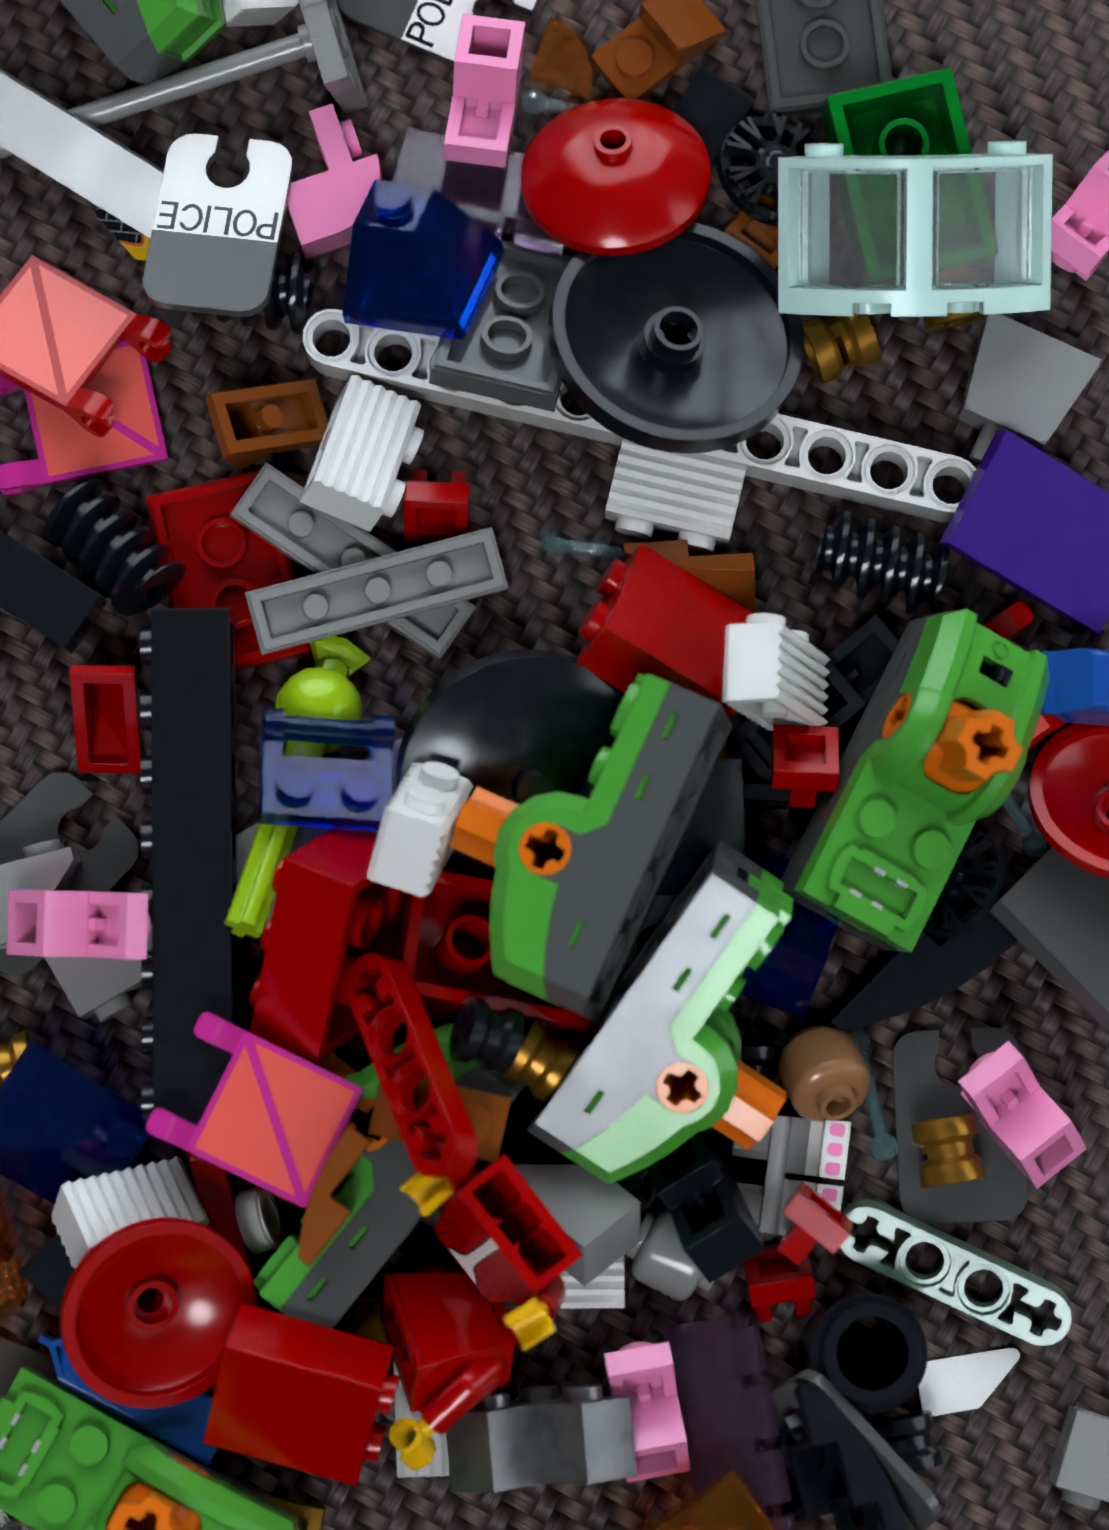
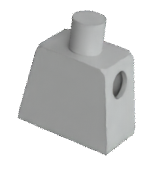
M1002 314L988 315L979 334L958 419L981 430L968 460L974 465L979 466L997 430H1009L1034 447L1042 450L1098 369L1102 359Z

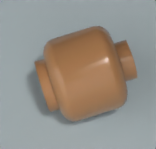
M812 1026L797 1032L784 1047L778 1059L779 1076L791 1104L799 1115L811 1121H836L849 1116L865 1101L871 1089L870 1072L857 1044L849 1033L838 1030L836 1027Z

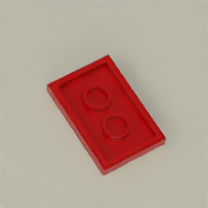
M260 470L146 496L156 543H163L170 551L165 564L180 560L186 567L183 579L168 596L171 609L229 608L235 616L236 672L312 654L310 643L261 656L244 595L245 592L295 579L292 562L289 557L229 517Z

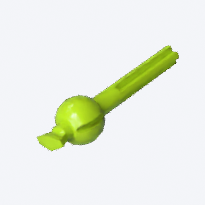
M333 636L311 642L310 647L314 659V667L305 668L291 676L276 696L274 719L278 731L287 740L224 922L225 925L232 927L231 933L243 938L248 934L255 938L261 937L276 894L272 889L275 870L280 861L290 853L323 754L332 753L346 745L360 726L363 705L358 690L348 679L370 661V657L347 638Z

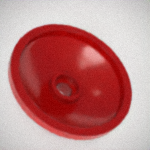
M631 98L595 100L578 105L559 114L535 135L525 152L521 166L523 200L527 211L537 226L545 234L564 246L580 252L602 256L637 254L671 241L686 230L698 217L707 201L711 185L709 154L705 143L694 127L680 115L666 107Z
M1074 723L1055 734L1043 746L1036 757L1028 784L1029 808L1038 830L1055 851L1077 867L1109 879V726Z
M161 1217L125 1226L94 1246L81 1260L68 1281L59 1317L60 1334L65 1353L78 1376L89 1388L117 1404L134 1408H161L190 1400L204 1393L217 1383L225 1344L240 1304L244 1303L256 1307V1292L252 1275L237 1249L219 1232L199 1222L175 1217ZM151 1288L157 1289L156 1295L151 1301L146 1303L138 1302V1298L143 1291Z

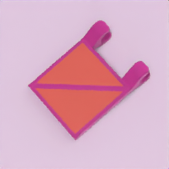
M121 341L85 387V389L107 396L114 404L111 414L115 417V424L104 437H97L91 434L66 412L24 389L39 459L1 464V493L5 496H13L48 485L169 461L147 359L128 342ZM0 375V397L24 389Z
M210 1012L202 1013L194 1027V1034L198 1038L233 1055L198 1126L162 1107H156L146 1123V1130L157 1138L182 1148L305 1209L322 1167L340 1139L364 1088Z

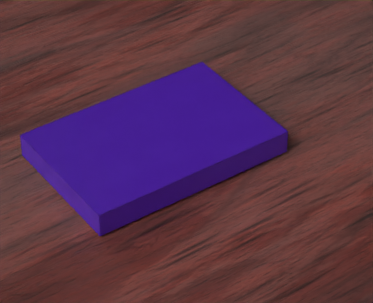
M997 430L940 543L1087 632L1100 634L1109 617V492L1009 430Z

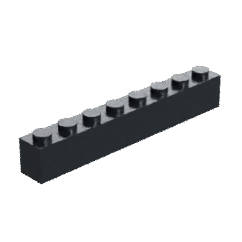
M229 608L151 609V626H142L140 629L141 664L151 665V691H141L140 722L142 730H151L152 755H142L140 762L142 794H152V820H142L140 831L142 859H152V885H142L141 893H149L148 913L152 924V950H147V960H141V982L143 989H153V1015L143 1016L141 1024L143 1055H153V1081H143L142 1117L144 1121H148L152 1111L156 1107H162L198 1126L233 1054L198 1038L194 1034V1027L200 1015L204 1012H210L238 1026L237 936L231 933L232 927L224 924L237 888L235 616Z

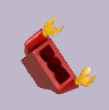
M505 1154L481 1173L474 1165L466 1177L458 1181H445L425 1177L416 1172L399 1188L402 1193L408 1194L420 1207L419 1212L426 1218L437 1207L442 1206L444 1211L435 1226L436 1234L455 1258L458 1268L469 1276L485 1299L491 1303L513 1300L521 1305L504 1316L503 1320L507 1327L511 1326L523 1351L528 1350L556 1332L552 1320L566 1294L564 1281L559 1274L583 1255Z
M425 1265L414 1273L386 1274L382 1301L379 1302L370 1296L362 1297L355 1302L352 1312L353 1317L359 1323L354 1330L357 1336L382 1343L388 1342L389 1345L395 1346L392 1357L411 1413L420 1411L422 1415L418 1422L411 1418L396 1421L391 1426L389 1432V1440L398 1451H402L400 1460L411 1470H420L432 1461L436 1445L431 1436L435 1432L443 1435L471 1408L497 1388L503 1387L510 1380L514 1347L521 1345L511 1326L507 1327L503 1320L504 1316L521 1305L503 1307L502 1302L491 1303L485 1299L465 1272L459 1273L435 1265Z

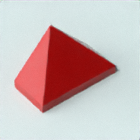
M71 665L69 675L78 773L140 774L142 747L136 667Z

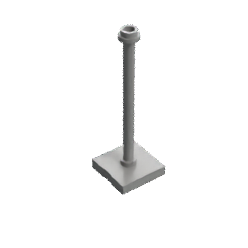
M298 0L305 23L297 26L298 33L158 79L149 85L143 84L68 109V111L92 126L98 127L305 57L309 63L317 61L325 87L345 114L368 107L369 104L337 0ZM1 146L0 171L3 170L2 158L14 155Z

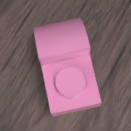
M468 14L462 15L454 59L453 95L444 140L443 160L506 168L518 105L525 22Z
M333 103L309 111L313 130L327 171L292 182L287 207L305 259L339 249L360 238L374 223L383 200V179L377 154L354 162L352 161V158L363 155L351 119L339 122Z
M1109 151L1093 165L1065 205L1052 217L1051 260L1060 268L1076 273L1085 281L1091 277L1109 254Z
M8 889L6 955L147 960V939L151 930V920L148 913L149 893Z
M1009 1040L995 1052L987 1053L977 1059L969 1069V1072L958 1081L963 1090L960 1095L972 1113H974L975 1117L1003 1152L1036 1189L1041 1187L1087 1149L1072 1120L1040 1087L1025 1058Z
M643 1341L634 1342L623 1346L619 1351L604 1353L610 1396H630L637 1476L626 1478L627 1483L691 1471L669 1341L658 1344Z

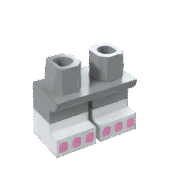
M776 1116L774 1123L761 1141L756 1142L749 1151L732 1140L731 1156L765 1160L762 1185L737 1182L759 1232L784 1236L794 1223L782 1211L787 1199L802 1181L786 1179V1173L845 1180L851 1122L811 1121L807 1118ZM803 1181L841 1212L843 1186Z

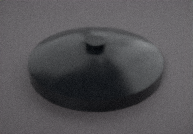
M693 222L671 241L637 254L602 256L578 251L565 268L559 280L549 310L548 341L555 368L570 395L586 413L609 431L633 443L654 450L686 454L705 453L734 446L749 439L768 425L782 409L794 387L802 364L804 339L800 315L778 313V273L764 258L745 243L725 232Z
M538 649L512 650L489 655L471 662L443 680L426 697L411 718L398 751L395 770V790H397L412 763L434 761L452 766L460 773V776L471 781L474 787L469 797L473 794L476 786L519 805L533 796L553 792L580 796V791L590 765H593L602 747L613 748L616 740L611 735V726L624 695L619 689L597 677L584 666L576 663V658L553 651ZM453 850L443 869L446 872L494 881L496 870L494 867ZM564 851L560 855L549 853L545 863L548 860L560 862Z

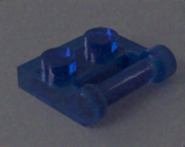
M264 707L261 720L259 824L379 831L385 807L393 796L394 717L373 715L372 721L289 716L285 715L282 708ZM283 741L370 747V760L283 755Z

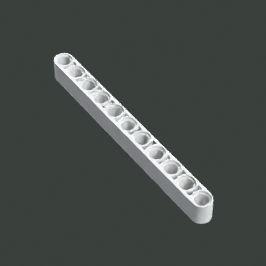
M325 309L315 313L307 321L303 329V344L311 365L319 373L328 377L348 381L351 375H359L362 380H371L374 385H383L386 390H394L399 394L621 446L623 438L606 429L588 413L573 415L562 407L561 399L568 392L563 383L555 412L429 384L431 366L440 340V333L339 309ZM339 330L350 337L347 349L342 354L334 357L319 353L316 349L319 337L325 332ZM390 345L406 347L412 353L409 364L398 371H388L381 368L377 363V358L385 347ZM777 414L760 431L773 434L778 439L781 452L774 458L767 460L754 457L748 451L746 440L721 450L695 453L747 466L745 476L938 522H950L960 502L947 504L940 501L933 491V480L942 475H951L963 484L966 492L977 470L968 460L959 456L782 414ZM819 446L831 447L840 455L842 468L832 474L819 473L810 465L808 453ZM879 461H891L897 464L904 476L903 484L894 489H884L878 486L872 479L870 467Z

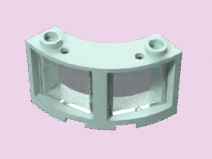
M988 141L987 153L843 155V143L804 144V156L778 157V313L823 316H854V313H891V317L947 316V313L979 312L982 315L1050 310L1053 154L1027 153V141Z

